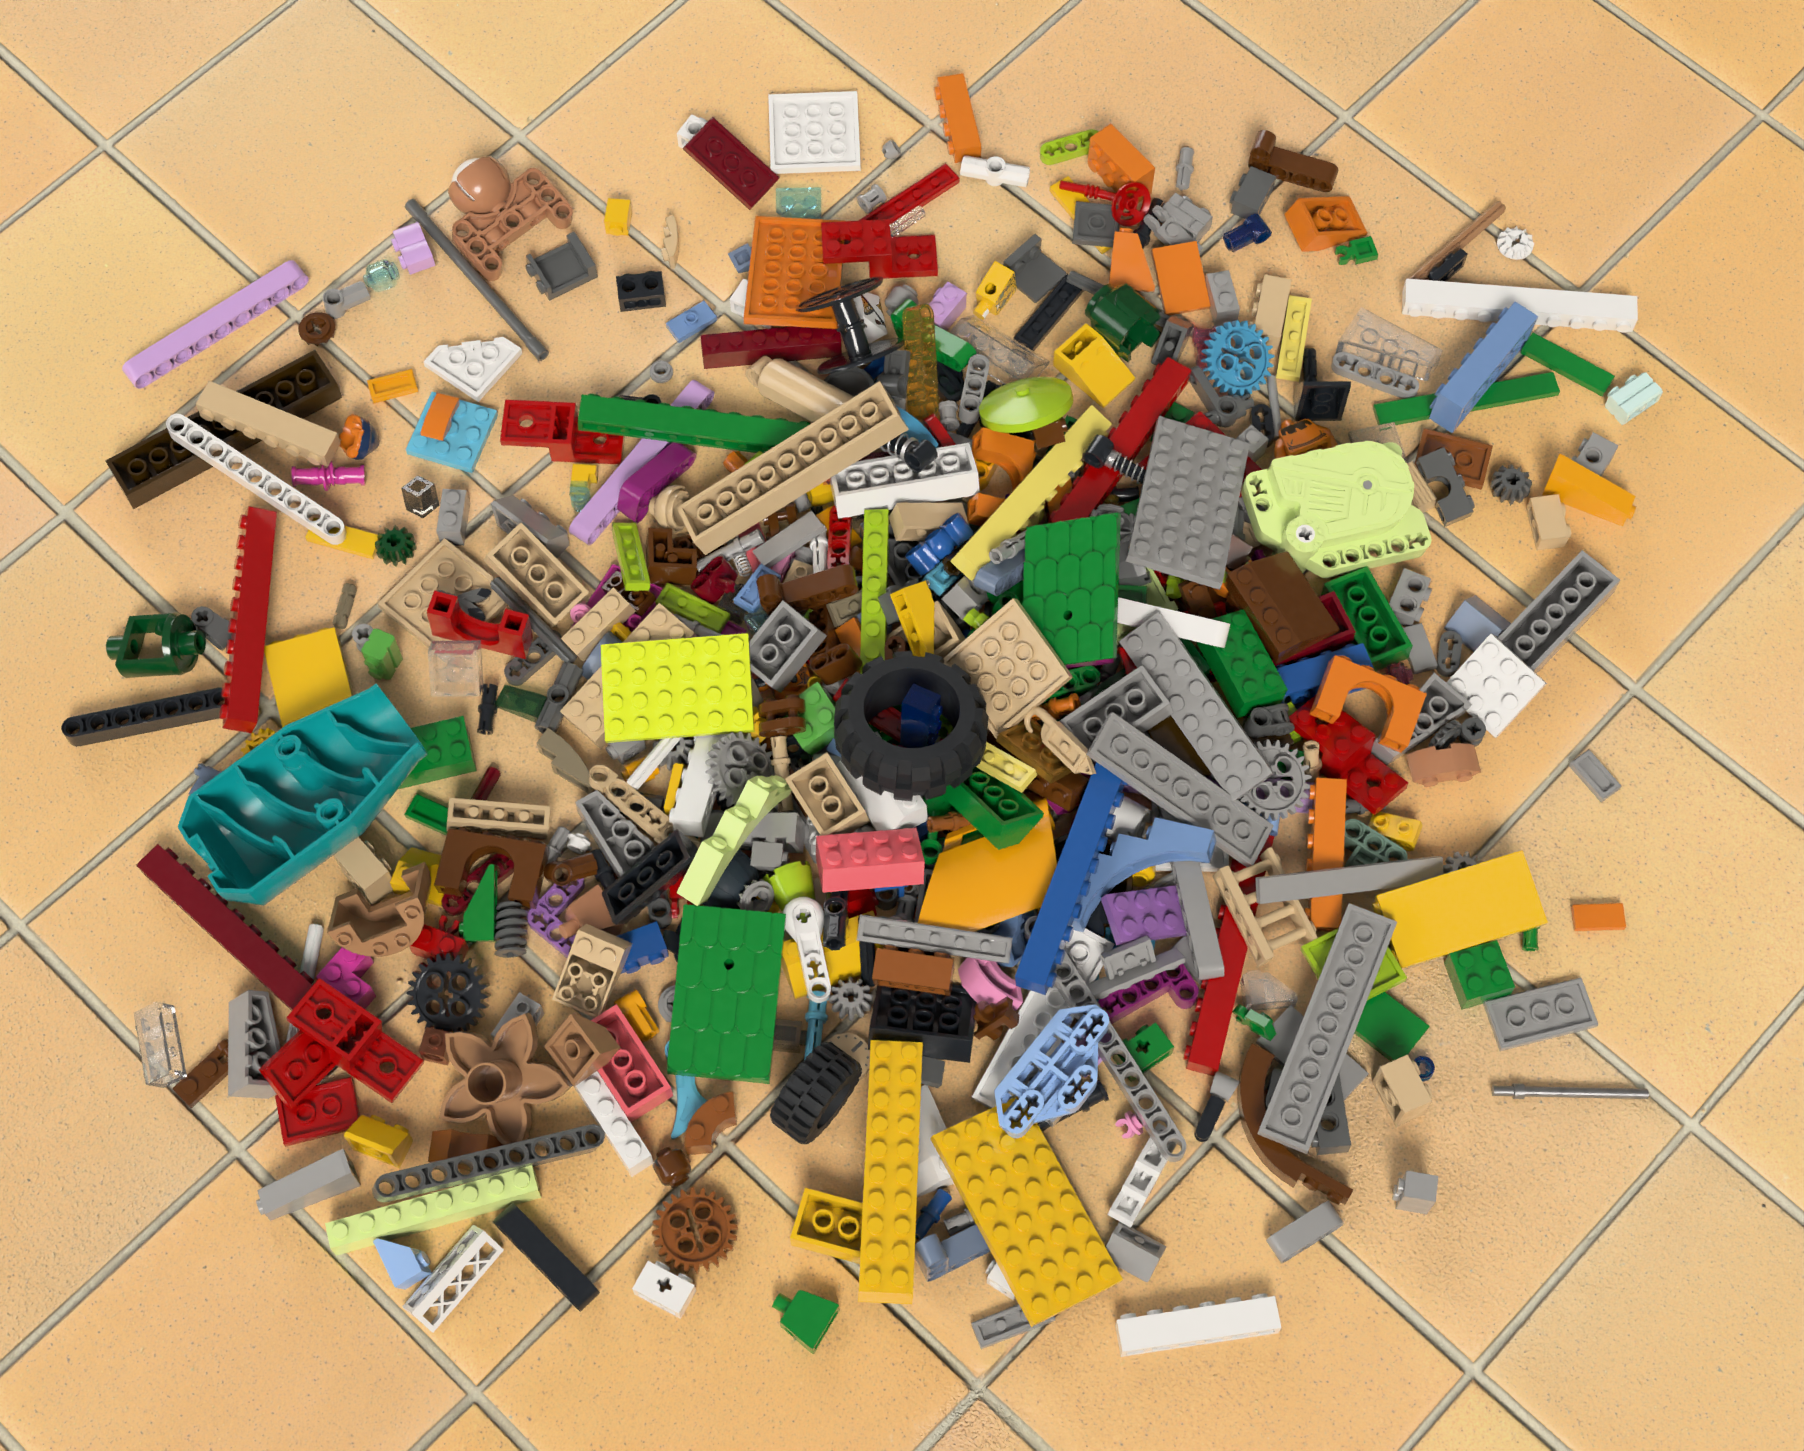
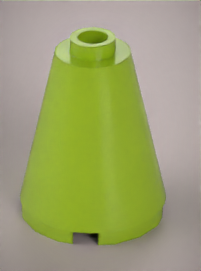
M801 861L783 865L774 870L775 875L769 878L767 874L762 879L772 886L774 901L782 913L785 906L795 898L809 897L816 900L812 870L808 861H805V865H802ZM800 913L797 920L801 919V923H806L807 918L810 916H805L806 913Z

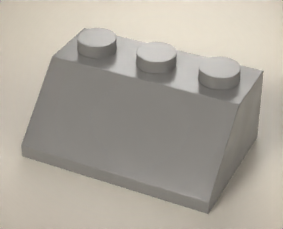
M514 495L494 500L491 503L497 526L507 534L522 523L556 558L569 546L567 531L560 525L555 526L544 513L534 511L526 500H519Z

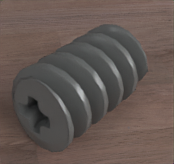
M513 901L497 904L496 910L498 913L496 914V920L498 922L495 928L498 932L495 934L497 942L494 944L497 951H495L494 955L503 958H514L527 953L526 949L520 948V946L527 944L526 939L520 938V936L527 935V930L520 927L528 925L527 920L521 919V917L528 915L527 910L521 909L522 904Z

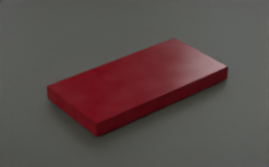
M714 117L683 147V150L749 210L759 202L780 178Z

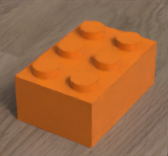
M1111 123L1090 137L1088 166L1092 172L1097 173L1103 179L1107 187H1111L1117 193L1125 184L1139 182L1145 185L1150 194H1152L1155 167ZM1131 187V188H1128V189H1132V190H1135V191H1136L1138 188H1136V187ZM1143 196L1138 197V203H1139L1140 201L1143 200Z

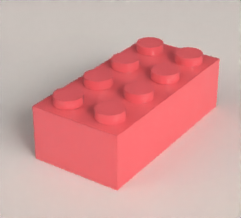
M917 828L816 836V862L823 893L924 884L925 861Z
M617 1004L591 1020L606 1027L621 1047L612 1059L597 1072L630 1123L673 1097L671 1086Z

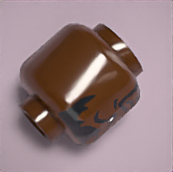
M666 1147L656 1154L657 1159L653 1162L652 1166L662 1185L675 1188L689 1179L688 1175L691 1172V1166L681 1149L671 1150L670 1147Z

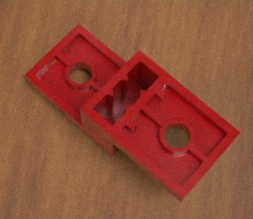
M890 219L821 222L823 264L869 262V278L883 277V279L938 276L935 235L891 237ZM842 240L850 241L849 244H841L839 242ZM911 254H916L919 257L916 259H911L908 256Z
M505 399L500 436L501 445L549 448L551 461L618 465L622 463L625 436L578 430L576 403ZM524 420L533 421L529 427H522L520 425ZM598 437L607 439L603 444L594 443V440Z
M1315 695L1289 716L1290 722L1295 726L1294 731L1305 740L1316 741L1319 744V751L1323 753L1320 773L1326 778L1347 779L1346 793L1358 803H1361L1372 814L1376 815L1405 791L1409 782L1371 754L1376 735L1345 711H1341L1339 718L1333 724L1326 722V725L1317 724L1315 721L1321 719L1310 715L1316 698ZM1373 781L1376 782L1379 786L1371 787L1367 784V782Z
M320 978L286 1017L289 1023L327 1048L331 1062L390 1103L395 1101L424 1064V1060L382 1032V1021ZM322 1008H327L332 1013L327 1019H320L316 1014ZM384 1062H390L395 1068L390 1073H384L380 1070V1065Z

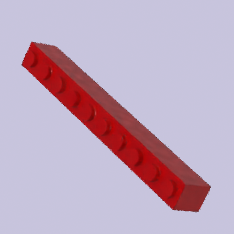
M1169 357L1166 358L1163 364L1159 363L1153 372L1154 377L1151 380H1146L1142 387L1141 395H1136L1133 398L1129 412H1123L1118 422L1119 426L1117 428L1113 427L1107 438L1113 442L1114 450L1121 453L1122 457L1125 458L1127 456V460L1134 461L1155 431L1159 416L1164 417L1187 386L1191 369ZM1086 464L1084 475L1076 478L1072 485L1073 490L1070 494L1066 493L1060 502L1061 507L1058 511L1056 509L1053 510L1048 522L1055 523L1090 517L1093 509L1097 510L1098 506L1105 502L1124 474L1120 475V471H1114L1113 467L1111 469L1106 466L1095 468Z
M248 506L245 514L240 515L238 528L242 529V533L238 535L236 549H240V553L236 556L234 569L238 570V573L234 577L232 590L236 591L235 597H232L230 611L234 612L233 618H230L228 632L232 634L231 639H228L226 645V654H229V661L225 663L224 675L227 676V683L224 682L221 696L225 697V704L221 705L219 718L223 719V729L252 734L258 722L277 512Z
M1268 836L1254 864L1262 861L1260 855L1266 849L1272 847L1274 836ZM1232 859L1230 869L1234 873L1247 868L1236 859ZM1266 871L1240 881L1238 885L1242 893L1248 895L1255 892L1256 877L1265 876ZM1257 902L1250 905L1254 917L1258 907ZM1221 904L1218 919L1222 920L1221 927H1215L1224 965V977L1202 980L1201 989H1204L1205 993L1203 998L1198 997L1195 1012L1199 1013L1197 1022L1192 1021L1189 1036L1193 1037L1192 1046L1186 1045L1183 1060L1188 1061L1186 1069L1214 1077L1219 1069L1248 949L1227 905Z

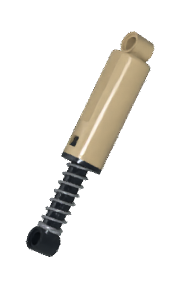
M763 356L746 370L748 381L758 388L762 396L812 423L854 397L781 358L772 360L767 356ZM906 433L897 436L880 447L884 452H889L890 455L901 459L912 471L917 473L925 469L938 456L937 450L931 442L925 439L918 441L914 437L908 438Z

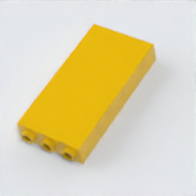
M335 627L321 628L311 634H299L292 639L273 641L269 645L264 646V653L282 728L353 696L340 640Z
M1523 850L1376 895L1374 898L1375 902L1372 903L1374 913L1397 921L1389 944L1391 952L1402 969L1447 956L1452 952L1544 926L1548 923Z

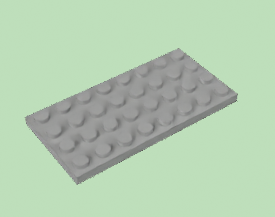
M1159 416L1126 562L1220 590L1223 583L1250 443Z

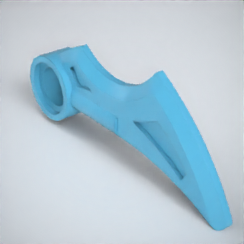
M669 1041L665 1046L666 1059H668ZM675 1075L677 1110L671 1139H676L687 1130L688 1124L695 1112L707 1102L696 1088L695 1077Z

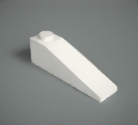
M928 1085L921 1086L917 1197L954 1184L930 1139L932 1135L945 1130L946 1126Z

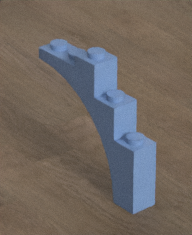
M1155 817L1153 825L1147 829L1146 839L1118 834L1117 841L1111 844L1110 856L1098 854V869L1095 874L1091 873L1089 882H1091L1090 890L1087 897H1082L1080 904L1083 906L1079 919H1074L1072 924L1074 930L1084 932L1089 918L1100 903L1101 898L1132 874L1148 867L1168 862L1195 861L1210 863L1217 841L1214 830Z

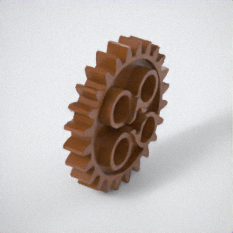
M691 1187L690 1195H686L685 1191L681 1189L680 1198L671 1194V1204L665 1201L662 1202L665 1211H656L661 1219L653 1220L652 1222L655 1227L659 1228L652 1231V1236L659 1238L653 1242L654 1246L662 1247L658 1251V1255L660 1257L667 1255L665 1259L667 1265L675 1261L674 1269L676 1271L683 1265L685 1274H688L691 1267H694L695 1273L699 1274L700 1267L702 1266L709 1272V1264L713 1263L718 1268L719 1257L724 1260L728 1259L725 1250H734L729 1241H737V1236L731 1232L737 1231L738 1226L730 1223L736 1220L735 1214L727 1215L732 1210L731 1205L722 1207L725 1201L724 1197L715 1200V1191L706 1196L705 1188H702L700 1193L696 1194L694 1187ZM687 1209H690L704 1248L703 1252L698 1250L686 1213ZM701 1209H708L711 1212L706 1219H699L696 1215ZM681 1217L685 1219V1224L680 1228H675L671 1225L675 1218ZM714 1233L719 1236L718 1240L713 1244H708L704 1241L708 1234ZM684 1242L693 1244L692 1250L687 1253L681 1252L679 1248Z

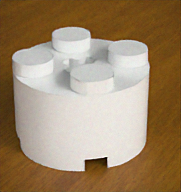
M1124 796L1121 807H1116L1113 814L1116 815L1112 830H1107L1105 837L1113 842L1117 841L1118 834L1144 839L1147 830L1144 829L1146 822L1151 824L1153 811Z

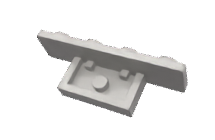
M1146 935L1100 954L1106 977L1086 985L1095 999H1102L1112 992L1127 989L1134 983L1151 979L1158 973L1177 968L1180 964L1186 962L1185 956L1176 948L1155 956L1151 939Z

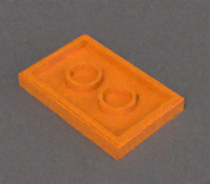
M1197 241L1158 247L1151 250L1164 314L1170 316L1209 309L1211 307Z

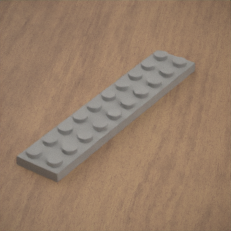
M1348 904L1259 1128L1258 1135L1305 1154L1308 1153L1397 921L1353 904Z

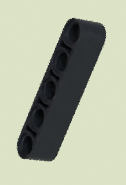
M511 1203L493 1220L497 1228L577 1310L581 1312L600 1294L592 1282L514 1203Z

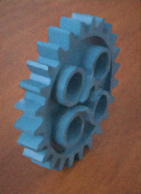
M1239 320L1232 321V324L1225 322L1223 326L1215 327L1216 332L1209 333L1212 340L1204 341L1208 349L1201 351L1207 355V358L1202 359L1201 362L1207 363V367L1203 369L1205 372H1210L1207 379L1215 380L1212 385L1213 388L1221 385L1220 393L1228 391V396H1233L1235 393L1243 396L1244 393L1252 394V390H1260L1259 384L1267 383L1264 377L1271 376L1267 368L1274 367L1269 362V359L1274 358V355L1268 354V351L1273 346H1266L1265 344L1269 337L1262 338L1263 330L1255 331L1256 324L1248 326V321L1240 323ZM1231 338L1235 340L1234 348L1231 346ZM1251 348L1254 351V358H1251L1250 356ZM1222 358L1226 362L1225 369L1221 365ZM1241 369L1245 372L1244 379L1240 376Z

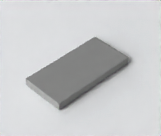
M1582 978L1488 1000L1483 1003L1499 1051L1596 1028L1599 1025Z
M1290 1005L1273 1023L1277 1033L1271 1041L1260 1036L1256 1041L1262 1049L1275 1055L1274 1059L1283 1067L1304 1016ZM1347 1054L1339 1071L1344 1101L1369 1074Z

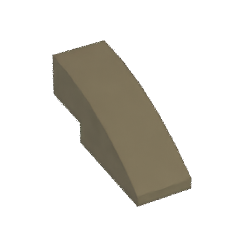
M547 728L538 740L537 746L539 753L552 760L553 772L588 794L596 791L589 784V771L580 756L562 737Z

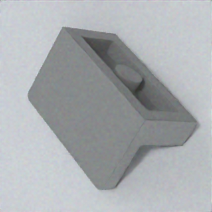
M1119 1222L1106 1245V1249L1117 1267L1148 1282L1166 1246Z

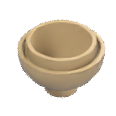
M669 486L662 490L657 497L651 498L649 512L655 516L662 528L672 529V533H678L685 527V524L677 507L691 499L684 486Z

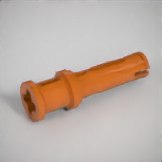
M1072 693L1066 698H1051L1047 703L1039 706L1045 709L1055 720H1058L1062 716L1069 715L1081 706L1078 695ZM1037 715L1031 717L1035 721L1041 720Z

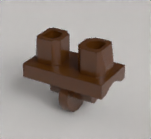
M1007 996L996 1004H989L986 1001L977 1003L975 1005L976 1014L973 1017L977 1022L978 1028L974 1032V1037L980 1040L984 1036H988L992 1040H996L1003 1033L1004 1026L1002 1024L1010 1029L1016 1027L1019 1023L1020 1015L1012 1009L1013 1000Z

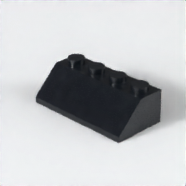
M678 829L601 893L612 922L615 925L626 924L633 917L639 915L646 906L658 899L665 890L674 885L687 873L698 848Z

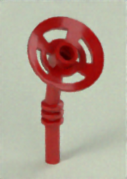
M1063 180L1060 181L1059 189L1084 194V197L1089 195V198L1094 196V199L1102 198L1112 201V216L1118 224L1125 227L1134 226L1142 221L1150 208V192L1145 185L1139 182L1127 183L1117 193L1100 189V186L1095 188V185L1090 187V184L1081 185ZM1136 187V188H1138V189L1135 191V190L1128 189V188ZM1143 196V203L1141 209L1138 211L1136 209L1138 206V197ZM1121 215L1126 216V217L1132 215V218H1130V219H1121Z

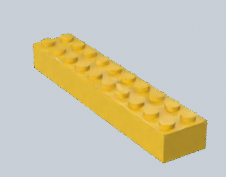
M871 1040L858 1302L912 1304L923 1042Z

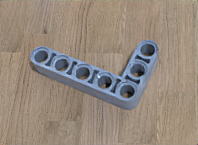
M976 1224L941 1242L937 1234H932L915 1244V1259L927 1282L933 1281L991 1252Z

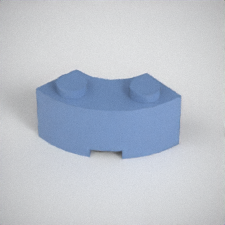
M1036 909L1000 922L998 930L991 934L1013 938L1009 964L996 962L997 965L1013 967L1021 961L1028 943L1025 938V923L1030 917L1037 916Z

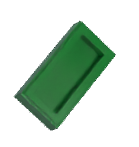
M416 794L404 814L405 817L447 836L448 807Z

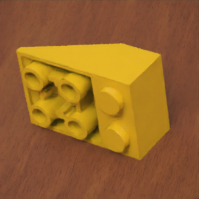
M1087 323L1054 351L1053 366L1102 408H1105L1135 380L1134 375L1107 341Z

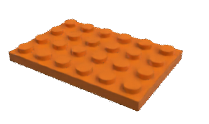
M755 216L744 324L837 328V322L831 306L802 313L796 311L795 307L813 296L841 286L843 263L823 264L821 222L845 220ZM842 240L839 243L845 244V240Z

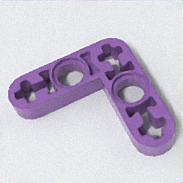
M583 878L577 880V886L571 885L569 887V884L566 886L554 884L539 899L537 908H531L527 915V921L531 929L566 958H568L571 947L566 943L569 940L573 944L576 935L571 936L570 939L562 937L559 940H554L550 937V934L554 929L559 928V925L563 924L558 919V916L583 891L585 886ZM566 889L569 894L568 896H566L564 892ZM554 895H560L563 898V902L559 906H552L549 904V899ZM543 914V919L548 924L546 929L540 921L535 923V915L540 917Z

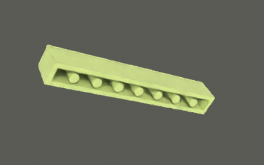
M530 1165L325 1223L330 1249L337 1256L373 1246V1241L377 1238L390 1241L507 1208L511 1203L517 1205L542 1197L533 1166Z

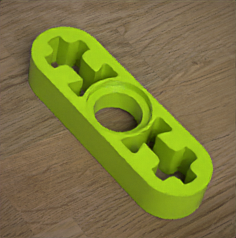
M1090 129L1046 142L1040 148V160L1046 165H1054L1089 154L1090 144L1088 139L1099 131ZM1067 144H1074L1077 146V149L1069 151L1065 146Z

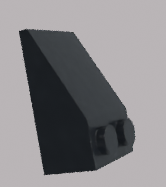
M1311 381L1297 384L1293 394L1294 420L1341 421L1351 388V381Z

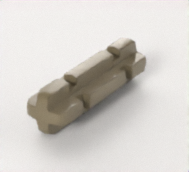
M345 583L343 585V594L340 595L336 609L337 615L334 616L332 622L335 628L345 629L347 626V618L350 616L354 602L353 598L357 592V588L353 584Z

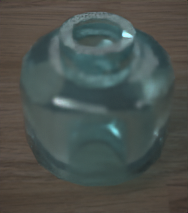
M382 259L368 264L363 278L368 288L371 287L375 292H382L395 287L400 276L394 262L390 263L387 259Z

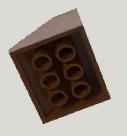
M1288 551L1249 562L1227 574L1225 587L1240 610L1244 609L1261 642L1276 664L1339 631V627Z

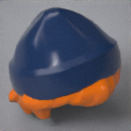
M351 414L347 417L342 429L343 432L339 434L341 439L339 446L349 458L362 460L379 446L376 430L369 420L356 414Z

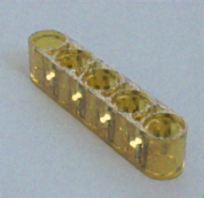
M921 304L908 307L903 311L904 350L911 352L907 383L908 413L917 420H922L932 413L937 416L939 412L934 313L929 304Z

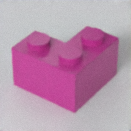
M342 947L316 976L317 980L319 978L364 1009L376 998L371 986L360 979L374 963L371 956L359 955Z

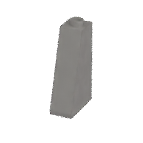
M341 1149L257 1190L260 1199L256 1200V1204L260 1214H265L271 1221L360 1187V1183L353 1162L345 1150Z

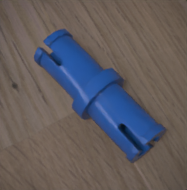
M938 1189L929 1204L923 1206L920 1210L921 1215L916 1220L915 1238L917 1240H922L932 1225L938 1223L940 1214L952 1200V1197L946 1191Z

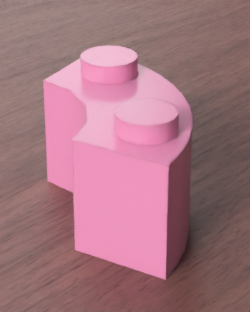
M966 958L958 968L963 988L966 989L977 1003L986 1001L989 1004H996L1008 996L1013 1000L1012 1009L1015 1011L1023 1003L1021 987L1016 986V981L1003 973L996 962Z

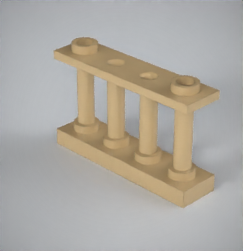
M1272 847L1266 849L1260 855L1262 861L1235 873L1227 865L1220 868L1212 876L1258 967L1270 961L1274 957L1273 950L1300 938L1304 945L1318 938L1316 928L1308 920L1299 900L1282 901L1284 907L1259 918L1254 917L1250 905L1257 902L1256 891L1245 895L1238 884L1240 881L1266 870L1269 876L1285 874L1281 867V859L1278 854L1274 853ZM1290 915L1296 927L1295 930L1270 941L1265 939L1261 931L1262 927Z

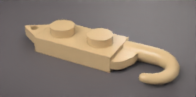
M1036 706L1024 717L1025 727L1030 733L1033 732L1030 724L1033 715H1037L1044 722L1041 730L1042 742L1074 774H1096L1092 759L1086 755L1088 749L1045 709Z

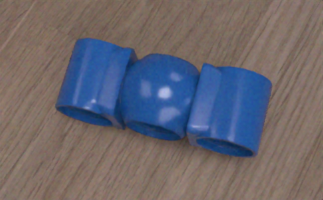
M956 513L939 526L940 529L933 531L925 538L924 543L920 542L905 555L920 576L933 569L940 562L939 560L945 558L954 550L955 546H960V544L973 535V530L960 513Z

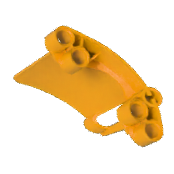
M1033 791L1024 794L1044 812V815L1019 844L998 850L987 838L982 837L961 845L963 835L977 830L972 824L948 833L943 852L939 853L927 888L918 924L975 932L1037 909L1039 914L1057 866L1052 831L1055 830V824L1048 810L1047 798H1043Z

